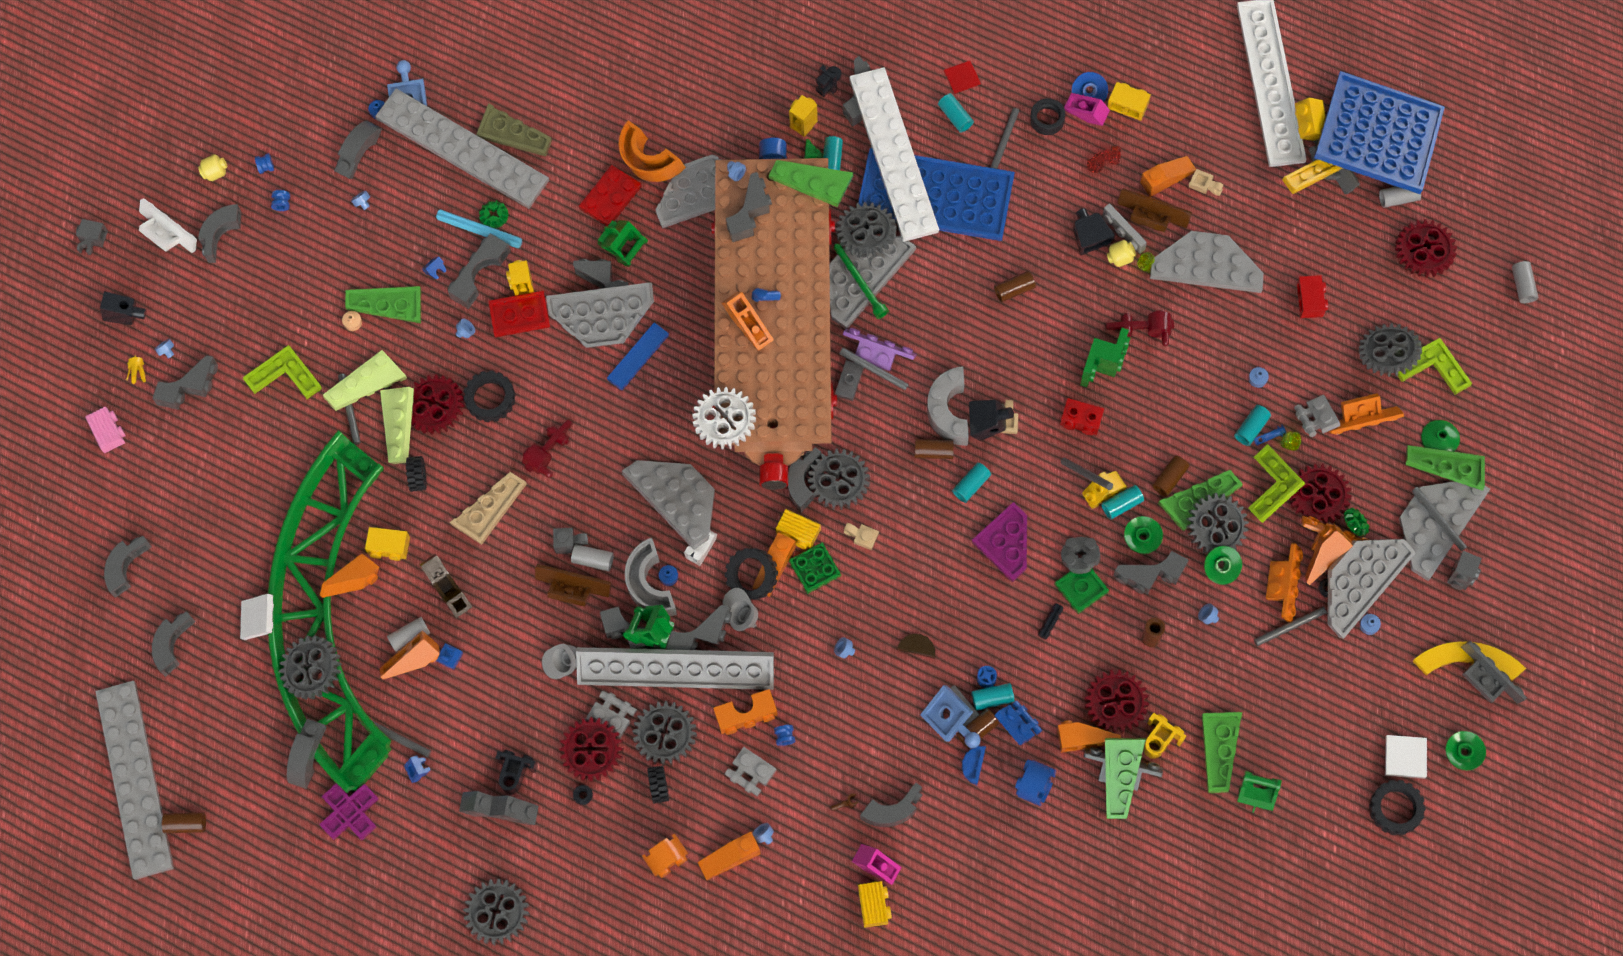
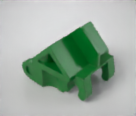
M612 220L608 226L604 227L605 231L598 239L597 244L616 256L617 262L630 267L632 259L643 244L648 242V239L641 235L629 221L619 220L615 222ZM633 239L637 240L624 257L621 249L627 240L629 242Z
M663 605L646 606L645 608L638 606L635 607L633 619L623 636L635 644L643 643L651 647L656 644L660 645V649L665 650L675 623L670 621V616ZM641 619L647 622L644 629H637Z
M1245 771L1242 784L1239 786L1237 802L1251 805L1252 813H1254L1256 807L1273 811L1282 780L1268 779ZM1255 783L1266 787L1265 789H1261L1254 787L1253 784Z

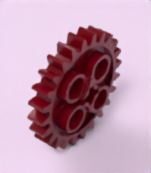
M1424 219L1422 224L1419 220H1416L1415 225L1410 222L1408 227L1404 226L1402 232L1398 235L1399 238L1395 242L1397 244L1395 251H1399L1396 258H1402L1399 264L1405 263V270L1411 268L1410 274L1417 271L1418 277L1422 273L1425 274L1426 278H1428L1429 273L1433 277L1436 276L1437 272L1443 274L1444 269H1449L1457 255L1455 253L1457 246L1454 245L1456 239H1450L1453 233H1446L1447 227L1441 229V223L1436 226L1434 225V220H1432L1428 224L1426 219ZM1428 236H1432L1436 240H1431ZM1410 240H1414L1418 244H1413ZM1434 253L1441 254V257L1436 256ZM1416 257H1421L1424 261H1420Z
M435 374L434 379L427 375L426 381L421 377L420 384L414 382L411 426H415L414 428L417 431L421 429L423 434H426L428 431L433 435L434 430L441 434L442 428L447 432L448 425L454 427L453 421H460L457 415H463V412L460 410V408L465 407L461 403L464 400V397L461 395L463 392L460 388L458 389L459 386L456 382L453 383L451 378L447 380L444 375L439 378ZM432 390L431 395L425 396L428 391ZM449 395L448 400L443 401V398ZM425 408V411L419 414L420 409ZM443 413L440 418L436 419L437 414Z
M1315 463L1312 469L1308 465L1305 471L1300 469L1298 476L1305 484L1288 499L1294 501L1291 504V508L1297 507L1295 514L1301 512L1302 516L1314 517L1319 522L1322 520L1325 525L1328 519L1331 523H1334L1335 517L1340 519L1342 517L1341 513L1344 514L1347 510L1346 508H1349L1351 503L1348 501L1352 498L1348 494L1352 488H1346L1349 481H1343L1345 475L1338 476L1339 469L1333 472L1331 471V465L1328 469H1325L1323 463L1320 468ZM1317 479H1323L1325 484H1319ZM1302 490H1308L1311 495H1304ZM1335 493L1338 496V498L1333 499L1330 497L1329 494ZM1315 504H1320L1323 510L1316 509Z
M1119 669L1117 674L1114 675L1113 670H1110L1109 676L1102 672V679L1096 676V683L1090 682L1092 689L1087 688L1086 693L1090 696H1085L1084 699L1090 703L1085 704V708L1091 709L1087 716H1094L1092 723L1098 721V728L1104 725L1105 731L1112 728L1113 733H1116V730L1119 729L1121 734H1123L1125 728L1131 731L1132 725L1138 727L1139 723L1137 720L1143 722L1144 717L1141 714L1147 715L1148 711L1145 708L1149 706V703L1144 700H1147L1149 695L1143 694L1147 688H1140L1141 680L1138 682L1134 681L1136 675L1129 678L1128 671L1121 675V670ZM1126 687L1130 693L1122 694L1120 688ZM1107 690L1110 696L1103 697L1100 691ZM1114 698H1117V701H1120L1119 705H1117L1116 702H1113ZM1130 706L1134 712L1126 713L1123 707ZM1111 709L1114 715L1106 716L1104 710Z
M590 717L589 722L582 718V724L575 721L576 727L569 726L568 728L571 732L569 734L563 733L567 739L560 740L561 743L565 744L564 747L559 748L560 751L565 753L560 756V759H566L563 766H570L567 772L572 773L575 771L574 777L578 778L581 775L582 781H585L587 776L590 782H593L594 776L598 781H601V775L608 778L607 771L614 773L613 766H620L616 760L623 759L619 755V752L624 750V748L619 747L623 740L617 739L620 733H613L616 727L611 726L608 728L609 722L605 721L602 724L601 718H598L596 722L594 717ZM584 734L586 736V742L580 745L578 743V737ZM604 734L606 740L603 744L599 745L597 738L599 735ZM591 746L609 748L608 751H592V754L588 751H575L574 749L591 748ZM581 754H584L586 761L584 764L579 765L577 759ZM600 754H604L605 762L599 765L597 757Z

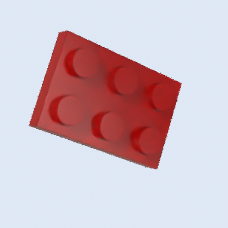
M611 165L579 205V209L605 226H608L612 220L615 221L642 185Z
M544 291L488 301L495 338L550 327Z

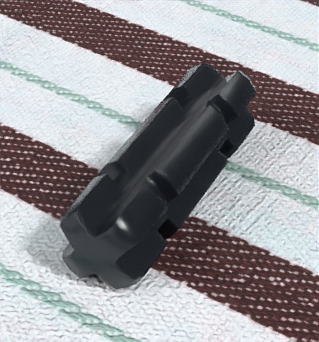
M1058 603L1053 605L1052 612H1049L1038 632V636L1044 640L1048 639L1050 631L1053 630L1059 619L1058 615H1061L1063 611V606Z

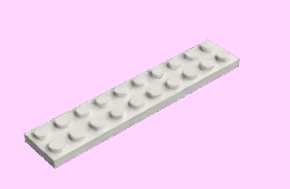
M1274 0L1238 2L1237 10L1269 167L1306 163L1307 159L1303 140L1300 139L1298 132L1295 101Z
M885 67L850 76L849 80L903 242L939 233V228Z

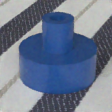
M375 100L370 103L368 110L372 118L376 119L375 116L385 104L383 101Z
M671 565L662 567L659 571L660 582L665 586L674 585L678 581L677 569Z

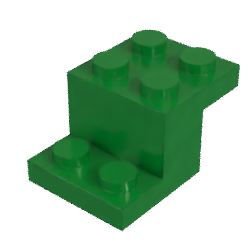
M1121 328L1117 344L1094 338L1080 386L1088 388L1089 382L1094 381L1096 372L1115 377L1117 371L1121 372L1131 337H1128V329Z

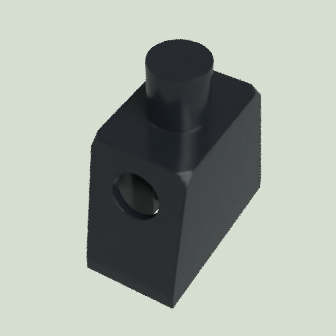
M1086 208L1076 212L1079 220L1074 222L1073 231L1080 255L1113 243L1115 235L1099 213L1089 215Z
M104 291L100 305L103 321L133 325L135 318L145 319L146 309L137 307L135 299Z
M997 400L970 401V436L982 441L1005 431L1006 420L1014 417L1013 409L1011 407L1005 408V405Z

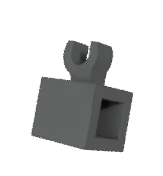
M82 219L76 229V236L80 240V243L77 245V251L82 253L83 248L87 247L86 252L88 255H91L93 246L103 247L108 233L105 225Z
M573 528L553 529V546L556 554L572 553L575 544L588 545V537L585 533L575 535Z

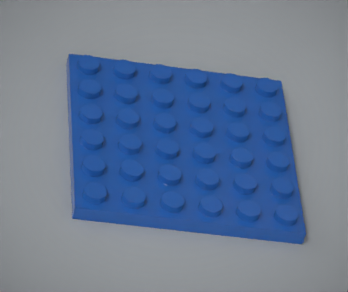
M1340 71L1314 158L1421 194L1445 106Z

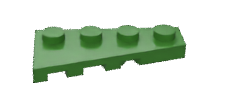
M776 160L769 174V179L835 207H838L853 178L852 172Z
M421 287L346 290L345 308L349 311L421 324Z
M1407 446L1406 465L1482 491L1484 490L1485 456Z
M1228 470L1208 479L1206 482L1196 484L1185 491L1175 493L1169 498L1159 500L1158 504L1184 532L1188 529L1186 526L1191 525V522L1186 520V518L1192 517L1188 511L1195 510L1193 504H1199V498L1205 500V495L1212 497V494L1217 493L1219 497L1220 494L1224 493L1226 499L1241 488L1243 484L1231 470Z
M1242 712L1202 713L1208 793H1228Z
M1105 738L1107 819H1127L1146 738Z

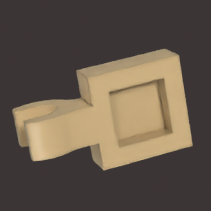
M1196 169L1189 183V188L1204 194L1210 190L1213 194L1220 196L1223 184L1212 181L1213 175Z
M1006 400L1005 408L1011 407L1013 409V400ZM1014 413L1013 418L1006 420V430L1001 433L1017 434L1018 414Z
M847 523L844 528V534L855 538L854 544L872 550L879 535V531L861 524L860 529L850 523Z

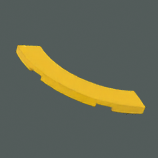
M1451 642L1425 651L1416 657L1413 662L1427 676L1437 668L1449 663H1473L1474 660L1461 648L1466 642ZM1472 642L1480 647L1481 652L1486 657L1491 658L1495 662V666L1500 671L1505 672L1509 676L1511 682L1526 669L1519 661L1502 650L1482 643Z

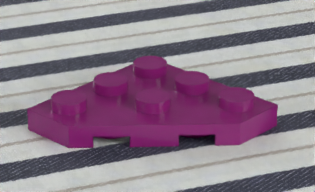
M1014 502L972 539V543L1012 583L1027 569V515Z

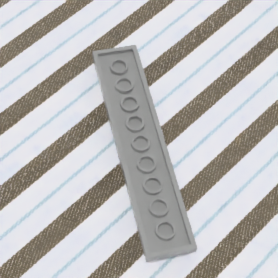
M398 89L394 90L375 116L376 120L530 209L549 182V177Z
M576 648L577 685L774 690V652Z
M130 681L95 691L132 877L134 880L172 870L174 865L168 836L162 831L163 812L136 682Z

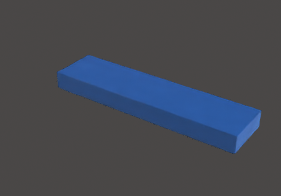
M653 323L610 373L607 380L622 391L667 339L669 333L656 323Z

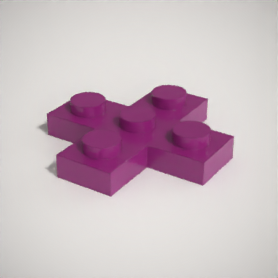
M336 783L322 796L334 812L319 825L333 840L348 827L361 840L376 828V825L364 812L379 799L366 784H363L349 797Z

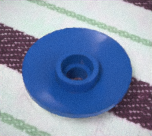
M1085 72L1079 75L1073 82L1072 93L1101 99L1104 102L1108 95V85L1100 74ZM1088 86L1093 88L1090 93L1086 92Z

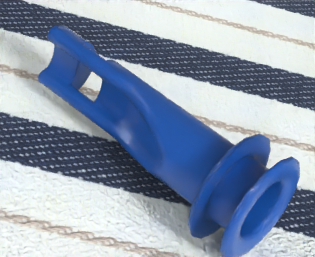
M1281 424V427L1277 426V429L1255 438L1254 442L1256 445H1259L1275 437H1283V434L1287 435Z

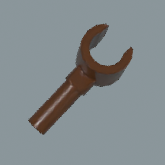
M851 793L847 800L831 806L832 811L846 806L856 807L859 801L855 803L850 801V798L856 797V794Z

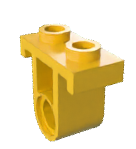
M1117 471L1109 474L1103 472L1098 475L1113 483L1111 490L1092 481L1082 494L1092 509L1098 507L1099 503L1127 489Z
M1155 713L1151 715L1147 724L1151 726L1154 723L1156 727L1147 738L1143 751L1147 757L1156 759L1162 755L1173 738L1178 741L1177 745L1180 747L1186 735L1180 727H1173L1169 724L1163 715H1156ZM1156 743L1159 746V750H1152L1149 744Z

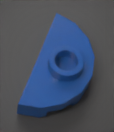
M977 746L971 749L962 760L964 777L976 786L978 785L986 746Z

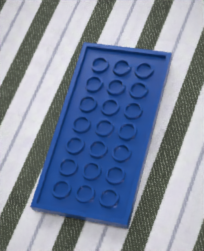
M870 148L858 204L862 207L864 202H866L867 206H870L873 202L875 208L880 204L881 210L887 208V214L892 213V219H895L873 149ZM914 155L939 231L1002 241L1015 172Z

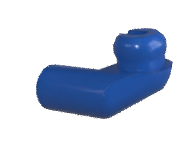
M757 288L752 291L751 297L755 302L780 300L781 293L780 291H768Z

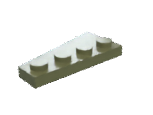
M489 103L476 134L484 140L545 157L552 142L551 137L533 127H528L522 121L508 116L507 113L497 110Z

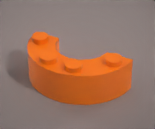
M629 120L625 123L619 137V151L624 162L636 176L650 182H661L677 176L686 168L682 161L667 149L654 156L645 155L643 150L648 138L640 128Z

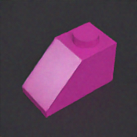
M1074 93L1070 94L1064 107L1065 111L1087 123L1103 126L1110 111L1101 99Z
M863 844L860 845L852 860L854 864L865 872L890 885L894 883L902 868L878 849Z

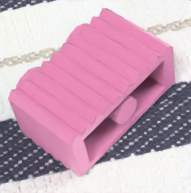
M103 407L92 414L86 415V420L100 449L104 453L125 444L123 437L126 435L121 426L117 427L115 422L118 419L114 411L110 412L107 407Z

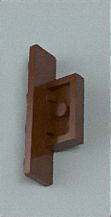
M1122 188L1117 202L1118 205L1133 209L1130 221L1164 233L1169 222L1187 228L1192 215L1191 211Z
M537 564L535 567V579L551 583L547 598L585 607L590 593L607 598L610 596L611 582L540 564Z

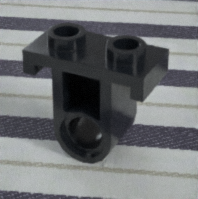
M509 750L497 751L495 757L496 761L500 764L504 760L499 776V785L506 794L512 795L519 791L527 767L533 773H536L538 767L534 758L527 755L518 757ZM508 779H514L515 782L512 786H505V782Z

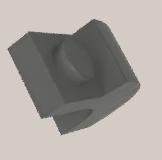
M363 121L358 124L343 142L338 152L340 158L334 171L349 179H353L363 154L369 147L376 145L382 128L369 121Z
M238 204L222 207L213 212L204 221L198 239L202 244V254L208 263H216L217 244L220 237L229 230L241 229L242 212Z
M816 447L812 451H807L803 456V460L799 458L796 462L792 463L788 472L789 496L793 505L800 513L814 500L813 493L807 488L804 481L806 475L811 470V465H816L815 459H821V451Z
M144 536L133 539L128 546L121 541L107 558L104 578L109 592L115 598L131 588L127 580V569L130 563L152 547Z
M187 611L176 616L172 624L165 619L154 635L152 642L153 660L158 670L165 677L180 665L174 655V645L177 638L196 622Z
M307 719L301 733H297L287 764L288 783L307 789L315 772L313 769L314 755L327 728L326 725Z
M915 783L902 801L891 806L878 804L872 799L860 815V819L867 824L877 827H893L906 822L916 813L917 808L912 804H917L922 798V787Z

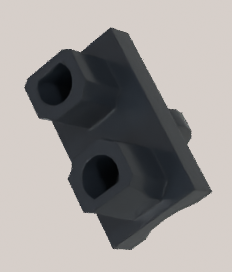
M822 65L819 68L820 75L815 79L818 85L816 92L825 97L829 92L834 94L837 91V81L840 80L842 73L836 66L829 67L826 70V67Z

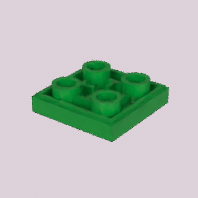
M823 542L789 559L791 567L807 594L841 577L840 571Z

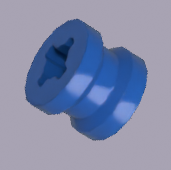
M270 153L265 154L263 157L255 156L259 174H264L268 170L270 172L274 171Z
M284 190L273 191L271 208L276 211L289 210L290 204L288 200L290 199V193Z
M991 666L981 667L977 674L979 686L982 688L993 687L997 678L996 670Z
M782 725L774 728V733L777 735L776 745L785 746L796 742L792 734L794 731L793 725Z

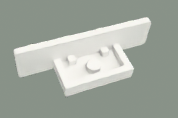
M146 199L140 200L139 212L148 219V221L139 226V231L164 251H168L175 245L181 244L191 253L195 252L197 239L192 234L188 233Z

